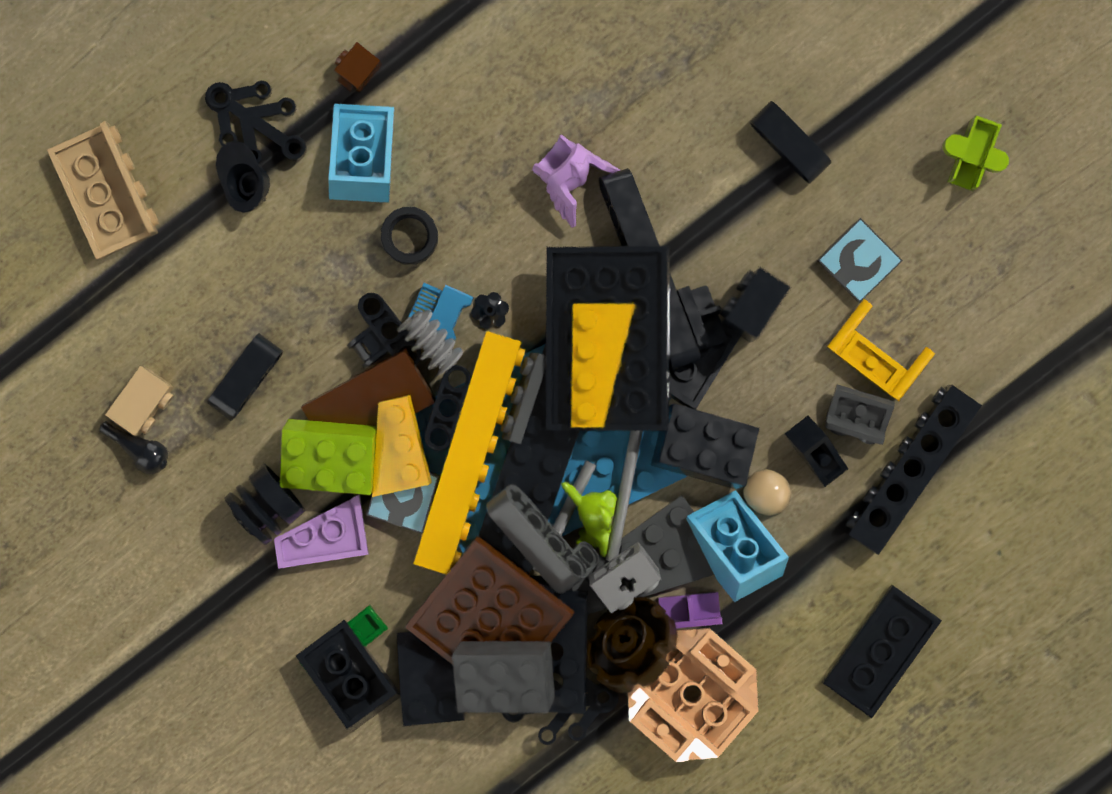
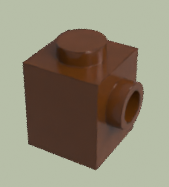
M356 42L349 52L345 49L336 59L334 64L337 67L334 71L339 76L336 81L350 92L353 88L361 92L380 69L382 63L377 57Z

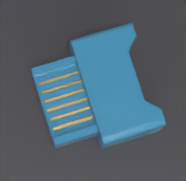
M423 283L408 317H411L418 311L430 310L432 317L429 321L438 319L440 322L437 331L446 329L448 334L445 340L449 338L456 340L453 331L462 309L470 306L474 297L448 285H445L442 291Z

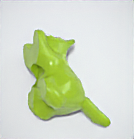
M566 482L561 483L563 490L577 506L580 520L585 527L579 530L578 534L581 537L576 540V544L587 542L595 549L599 547L600 556L606 557L612 529V517L614 516L617 503L616 495L612 491L606 490L604 492L592 491L582 496L573 485Z

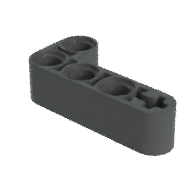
M507 486L487 503V511L493 521L556 592H567L584 579L598 564V553L591 544L581 542L572 549L517 486Z

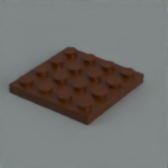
M477 536L409 620L405 628L453 665L452 655L460 641L551 642L575 611Z

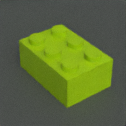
M288 419L282 429L280 487L371 495L373 491L377 426Z

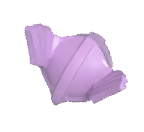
M561 134L553 148L540 163L533 165L532 171L547 184V193L550 194L555 210L559 211L562 219H566L571 227H575L577 201L569 191L585 184L590 165L609 173L621 170L612 166L608 161L594 155L579 143L576 144L569 141Z

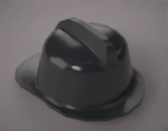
M238 141L226 143L217 154L216 169L227 201L235 211L242 213L252 211L259 203L266 201V196L270 189V178L267 172L258 165L255 155L247 145Z

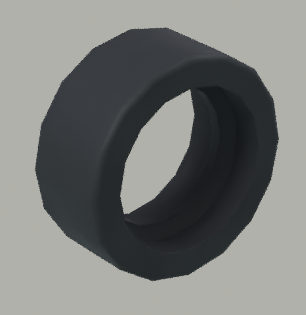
M402 207L394 210L384 220L381 227V242L384 250L393 260L404 265H416L426 261L434 253L438 244V230L434 220L425 211L416 207ZM405 218L419 220L426 228L427 241L425 246L418 252H401L394 246L392 241L394 226Z

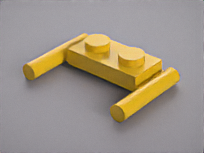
M863 299L827 348L899 402L935 353L928 347H925L910 368L906 370L855 331L873 307L871 303Z

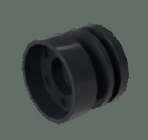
M262 464L248 476L255 488L252 492L242 485L236 487L237 492L243 499L242 501L233 493H229L224 498L238 523L250 535H253L264 545H267L272 541V537L266 527L276 535H279L282 531L275 519L280 517L285 522L292 524L306 510L289 488L280 487V477L266 464Z

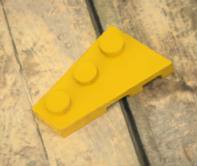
M406 395L379 402L372 497L431 484L432 480L411 396Z

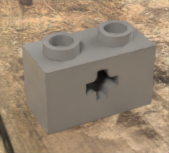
M639 542L589 575L590 586L611 613L617 609L623 610L634 601L633 598L642 592L648 593L659 584L658 581L661 580L659 568ZM626 577L628 580L632 578V581L628 583L626 580H621V578Z

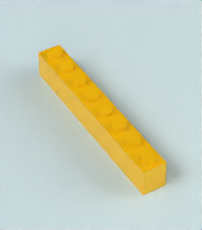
M486 331L414 565L447 575L462 555L461 552H457L460 540L466 541L471 524L466 522L469 511L475 512L480 495L476 494L475 491L478 482H485L489 466L485 465L484 462L487 453H494L498 437L493 435L496 424H503L507 412V407L502 405L505 395H512L516 383V378L511 377L514 366H521L525 354V349L520 348L521 341Z

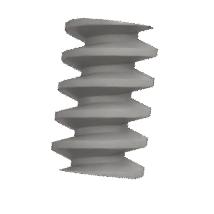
M430 310L418 311L404 321L397 331H409L404 339L406 342L416 339V343L412 348L413 351L421 348L424 349L420 359H432L427 368L430 370L439 367V371L435 376L437 377L450 369L460 359L463 350L461 347L452 349L455 345V340L453 338L445 340L448 334L446 329L437 331L440 322L438 319L429 321L432 317Z

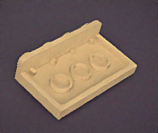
M106 121L100 123V126L47 149L96 260L105 258L158 234L155 226L159 224L153 208L147 209L143 198L147 197L141 181L135 182L131 171L135 167L129 154H123L118 143L122 142V138L115 125L110 126Z

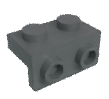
M837 384L826 414L825 428L830 429L836 435L845 436L847 434L857 437L866 444L877 443L883 445L885 432L895 407V401Z

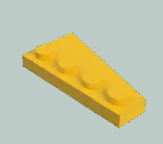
M573 304L572 427H604L635 304Z

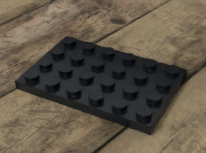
M669 246L546 247V431H669ZM573 304L636 305L630 321L629 333L624 344L621 364L616 375L604 427H572Z

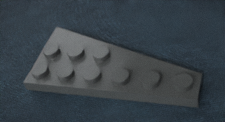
M680 495L622 537L619 554L639 542L660 571L661 580L658 581L657 587L648 593L642 592L636 597H645L714 575L686 520L687 516L694 513L683 495ZM598 554L599 562L592 571L569 589L570 591H588L587 614L607 608L592 589L589 581L591 573L609 562L605 560L606 557H602L600 554ZM623 577L621 580H626L629 583L632 581V578L628 580L626 577Z

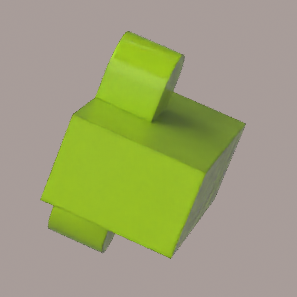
M976 115L969 121L964 136L953 134L945 139L942 145L943 152L955 159L947 181L948 183L974 191L979 188L985 170L999 173L1007 168L1009 164L1008 155L1004 151L994 148L1002 126L1001 124Z

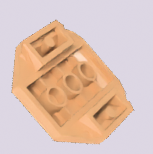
M710 628L677 630L676 649L667 655L666 660L669 662V665L665 671L650 685L642 687L640 684H636L633 690L627 693L629 721L675 762L718 758L758 713L756 668ZM690 685H695L700 689V695L694 701H688L683 696L685 688Z

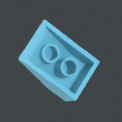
M334 104L329 167V199L389 203L394 107Z
M736 490L687 516L686 520L717 581L734 602L783 576L789 558Z

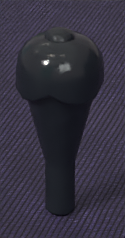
M107 421L100 425V432L116 441L135 461L136 468L140 471L153 475L167 466L168 451L162 443L124 433Z

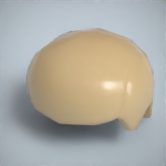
M768 469L754 472L748 478L743 491L746 504L752 510L764 516L782 513L789 505L792 494L786 478L780 473Z

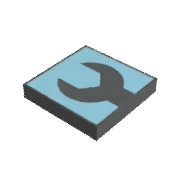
M860 218L817 261L860 303L903 260Z
M430 472L432 483L429 485L372 497L367 515L423 534L441 475Z

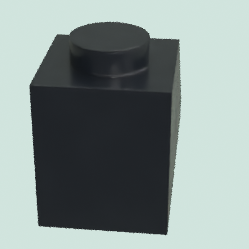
M809 415L785 433L796 452L824 487L849 469L828 436Z

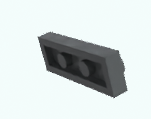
M530 352L529 356L524 358L520 368L522 377L519 386H515L511 395L510 402L513 404L510 414L504 417L503 424L501 425L502 439L521 444L546 369V356Z

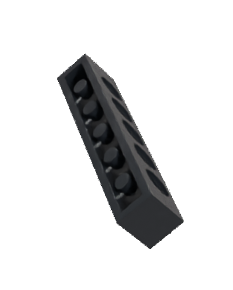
M948 385L946 388L941 386L931 400L934 406L930 412L926 413L924 411L914 425L918 429L912 438L907 436L897 449L901 454L894 463L891 461L887 463L880 474L883 480L877 488L872 486L863 498V501L866 502L860 513L854 511L846 523V526L849 527L846 534L877 555L881 553L982 406L954 385ZM944 409L952 414V423L947 427H943L938 421V415ZM927 434L935 439V447L930 452H926L921 447V440ZM909 459L915 460L918 464V472L912 477H909L904 472V464ZM892 484L898 485L901 489V496L896 501H890L886 495L887 488ZM875 509H880L884 514V521L879 526H873L869 521V515Z

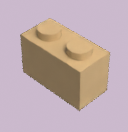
M140 366L105 415L134 436H140L141 433L146 435L156 422L153 417L158 409L164 410L174 396L171 394V391L174 387L145 366Z

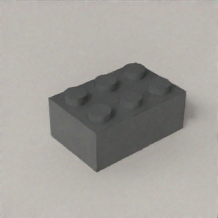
M460 641L452 655L458 713L549 712L555 699L550 641Z

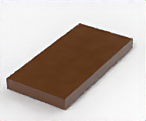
M404 349L306 402L301 408L309 421L377 426L378 403L381 401L410 395L414 412L417 413L434 404L436 398L407 349Z

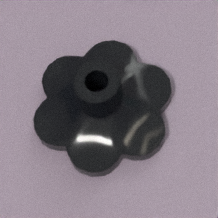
M492 292L488 296L483 294L477 296L475 299L476 306L472 309V317L478 320L480 326L484 329H490L493 325L496 327L502 326L505 323V315L509 312L508 304L502 301L501 296L496 292ZM490 307L493 309L491 313L487 312V309Z

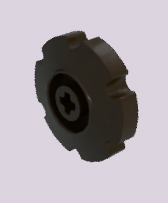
M635 597L632 604L623 610L617 609L613 613L607 610L594 625V628L597 630L595 636L587 641V666L590 671L597 675L596 679L612 691L628 693L633 690L636 684H640L642 687L650 685L668 667L667 655L676 649L677 628L674 620L666 614V610L662 606L648 598Z

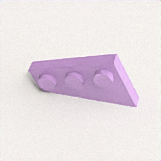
M360 495L274 538L278 569L368 555Z

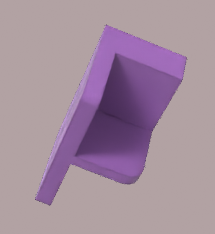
M718 592L658 597V604L674 620L676 628L723 624L720 615Z

